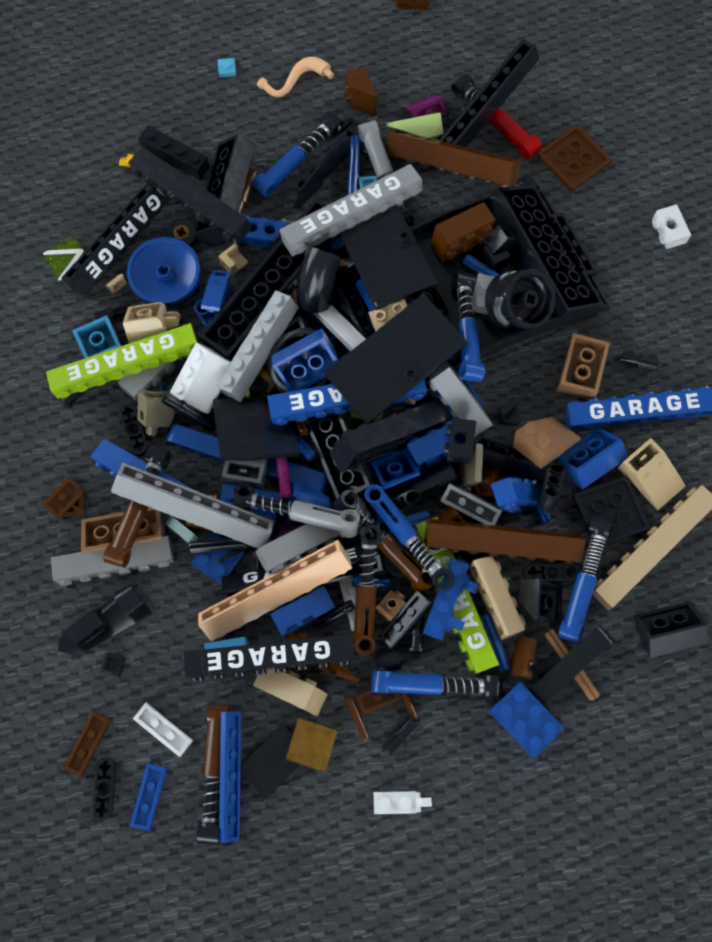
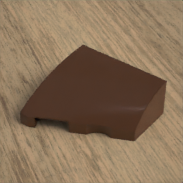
M528 637L517 638L508 676L525 679L531 678L532 672L530 668L535 657L536 639Z

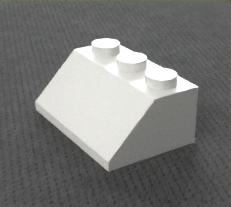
M195 343L170 393L179 400L186 401L188 405L209 414L213 406V399H217L221 391L216 385L231 361L212 348Z

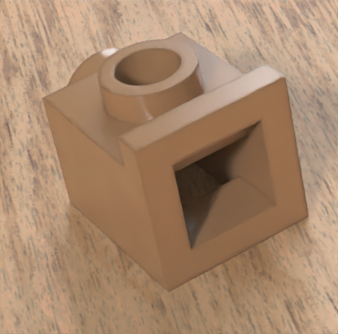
M390 591L375 607V611L390 623L406 604L404 602L405 597L398 591L395 593ZM394 601L396 606L389 607L388 603Z

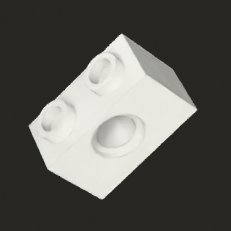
M677 204L656 211L652 224L660 234L661 244H664L666 249L687 243L691 233Z

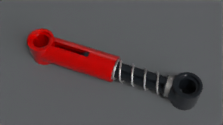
M468 74L462 75L451 84L453 94L459 99L466 98L470 99L471 102L478 93L473 79ZM501 108L488 121L517 147L519 154L526 160L541 150L542 143L536 135L528 134Z

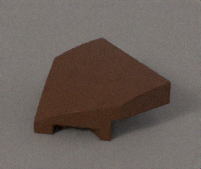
M68 477L42 505L56 518L84 516V489Z

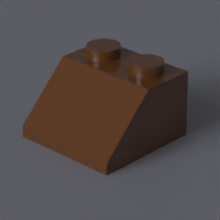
M362 67L346 72L345 81H343L345 88L343 94L346 103L349 102L353 109L373 117L377 116V94L366 68Z

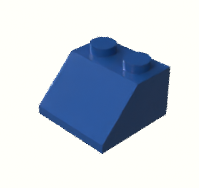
M406 448L370 462L378 483L383 490L420 475Z

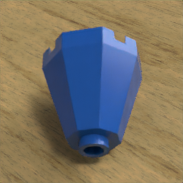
M293 481L291 483L292 496L287 498L290 504L297 500L332 509L333 502H330V497L302 482ZM286 514V521L298 522L291 520L289 514Z

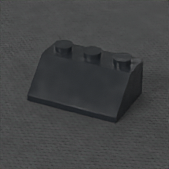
M690 601L633 615L642 646L650 658L708 644V624Z

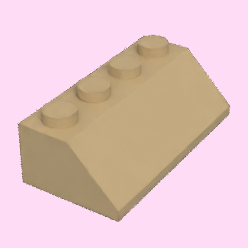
M493 556L474 560L469 569L475 583L479 584L478 590L488 613L491 615L500 641L525 630L524 626H526L525 620L516 610L518 607L517 602L508 592L510 587L506 578H502L500 574L501 566L498 560H494Z

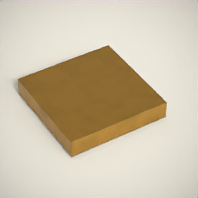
M298 718L286 760L325 772L337 731Z

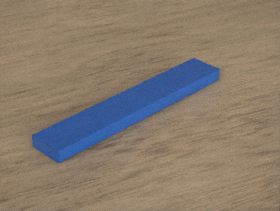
M241 711L221 712L219 843L240 840Z

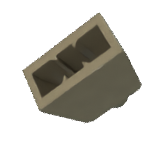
M139 391L137 418L147 427L146 434L156 436L158 427H169L171 425L175 412L170 407L161 403L162 397L167 392Z

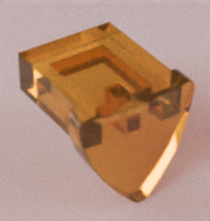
M262 367L258 375L269 382L265 395L270 396L274 394L276 387L269 377V371Z

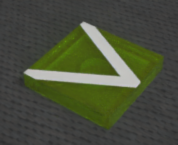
M74 236L43 254L59 282L63 283L64 281L61 277L84 251Z

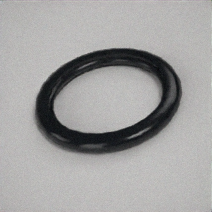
M298 328L291 330L279 338L271 349L268 359L269 377L273 385L280 392L286 393L289 391L272 366V355L281 351L291 340L306 337L316 332V329ZM324 378L308 388L328 385L330 381Z

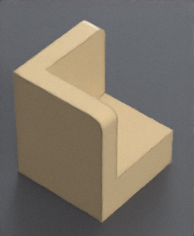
M235 243L219 255L220 264L228 272H232V276L248 264V261L239 253L238 246Z

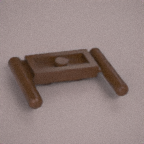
M369 690L346 700L363 742L369 741L370 736L361 716L400 699L403 700L410 718L413 721L418 719V714L409 693H372Z

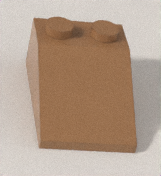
M552 416L528 422L515 432L513 447L542 469L579 442L581 438Z

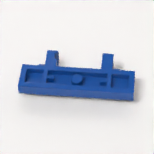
M450 558L447 570L454 577V587L446 592L438 590L423 634L442 641L445 631L451 632L452 628L459 631L463 630L465 622L454 618L455 613H452L459 593H463V590L475 594L479 585L469 581L470 576L466 575L469 567L468 564ZM448 576L443 577L441 585H446L449 582Z

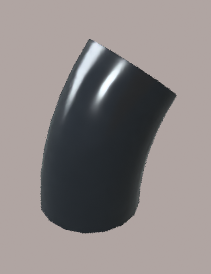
M307 246L297 288L296 301L300 309L309 313H321L330 308L335 279L341 262L340 257Z

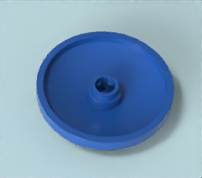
M171 237L154 238L143 243L133 252L127 265V279L131 289L138 298L148 304L162 302L165 306H172L184 301L195 291L201 276L200 263L194 250L185 242Z

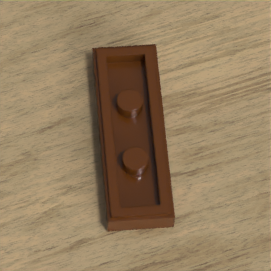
M92 711L63 767L64 770L80 778L83 777L111 719Z

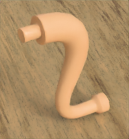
M306 57L295 64L282 89H273L264 77L259 79L257 86L260 89H264L271 96L280 98L287 95L298 78L307 71H314L321 77L326 75L329 79L333 78L334 73L330 70L331 65L323 59Z

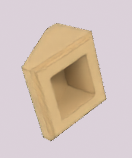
M122 273L117 275L106 284V287L112 293H116L127 284Z

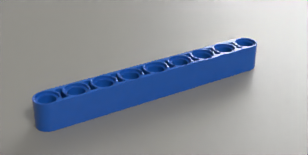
M172 425L166 439L167 444L171 446L176 445L177 448L188 452L194 451V454L206 458L212 457V460L225 464V460H220L217 437L181 425ZM269 458L266 478L279 482L276 458ZM287 461L290 483H293V481L302 482L324 495L326 494L330 483L327 474Z

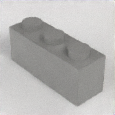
M449 483L441 499V502L486 525H495L502 512L501 508L452 483Z

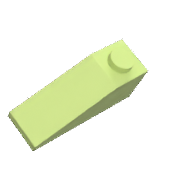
M441 113L386 123L387 127L435 140L439 139V135L444 134Z

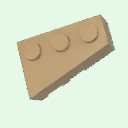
M268 670L267 674L258 675L253 686L317 717L328 695L316 687V682L307 678L305 681L299 679L300 675L290 670L288 673H275V670Z

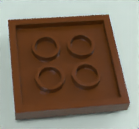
M577 124L537 153V158L571 193L612 162V159Z

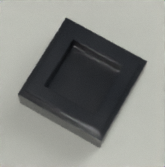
M106 652L100 672L121 677L126 657Z

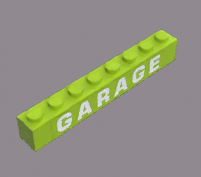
M191 323L46 371L50 391L57 399L66 398L70 394L84 392L88 388L102 386L106 382L120 380L124 376L138 374L142 370L155 368L160 364L173 362L178 358L189 356L195 343H198L196 333Z
M427 520L415 525L422 544H425L424 535ZM426 544L424 545L425 548H428L427 551L429 553L432 552L431 556L435 557L434 559L446 569L450 558L455 559L453 553L446 548L431 550ZM444 576L439 578L438 582L440 585ZM463 590V593L458 595L452 613H455L454 618L465 622L462 631L452 628L454 634L458 633L460 638L458 645L461 652H465L467 655L466 665L470 672L473 671L474 675L498 666L499 663L470 593Z

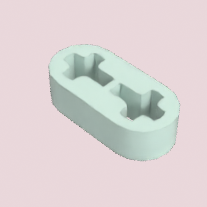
M170 516L165 522L171 530L187 543L199 539L174 517Z

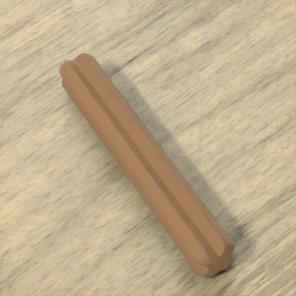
M551 629L545 634L559 657L563 659L570 650L563 640L558 637L556 630ZM583 670L574 677L589 700L592 701L599 697V692Z

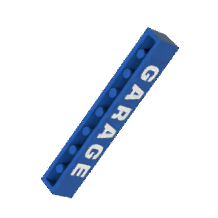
M425 379L394 404L402 403L406 399L419 400L426 396ZM332 384L267 396L272 423L277 425H284L288 421L293 420L298 422L305 421L307 418L314 416L322 418L331 413L343 414L347 410L353 409Z
M704 386L698 390L685 388L679 392L667 390L661 394L648 392L643 394V396L630 394L624 398L612 396L606 398V400L593 398L587 402L571 401L564 409L567 428L579 430L712 415V388Z

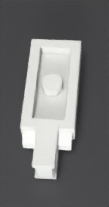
M374 792V814H408L421 812V807H432L431 797L421 798L420 792Z

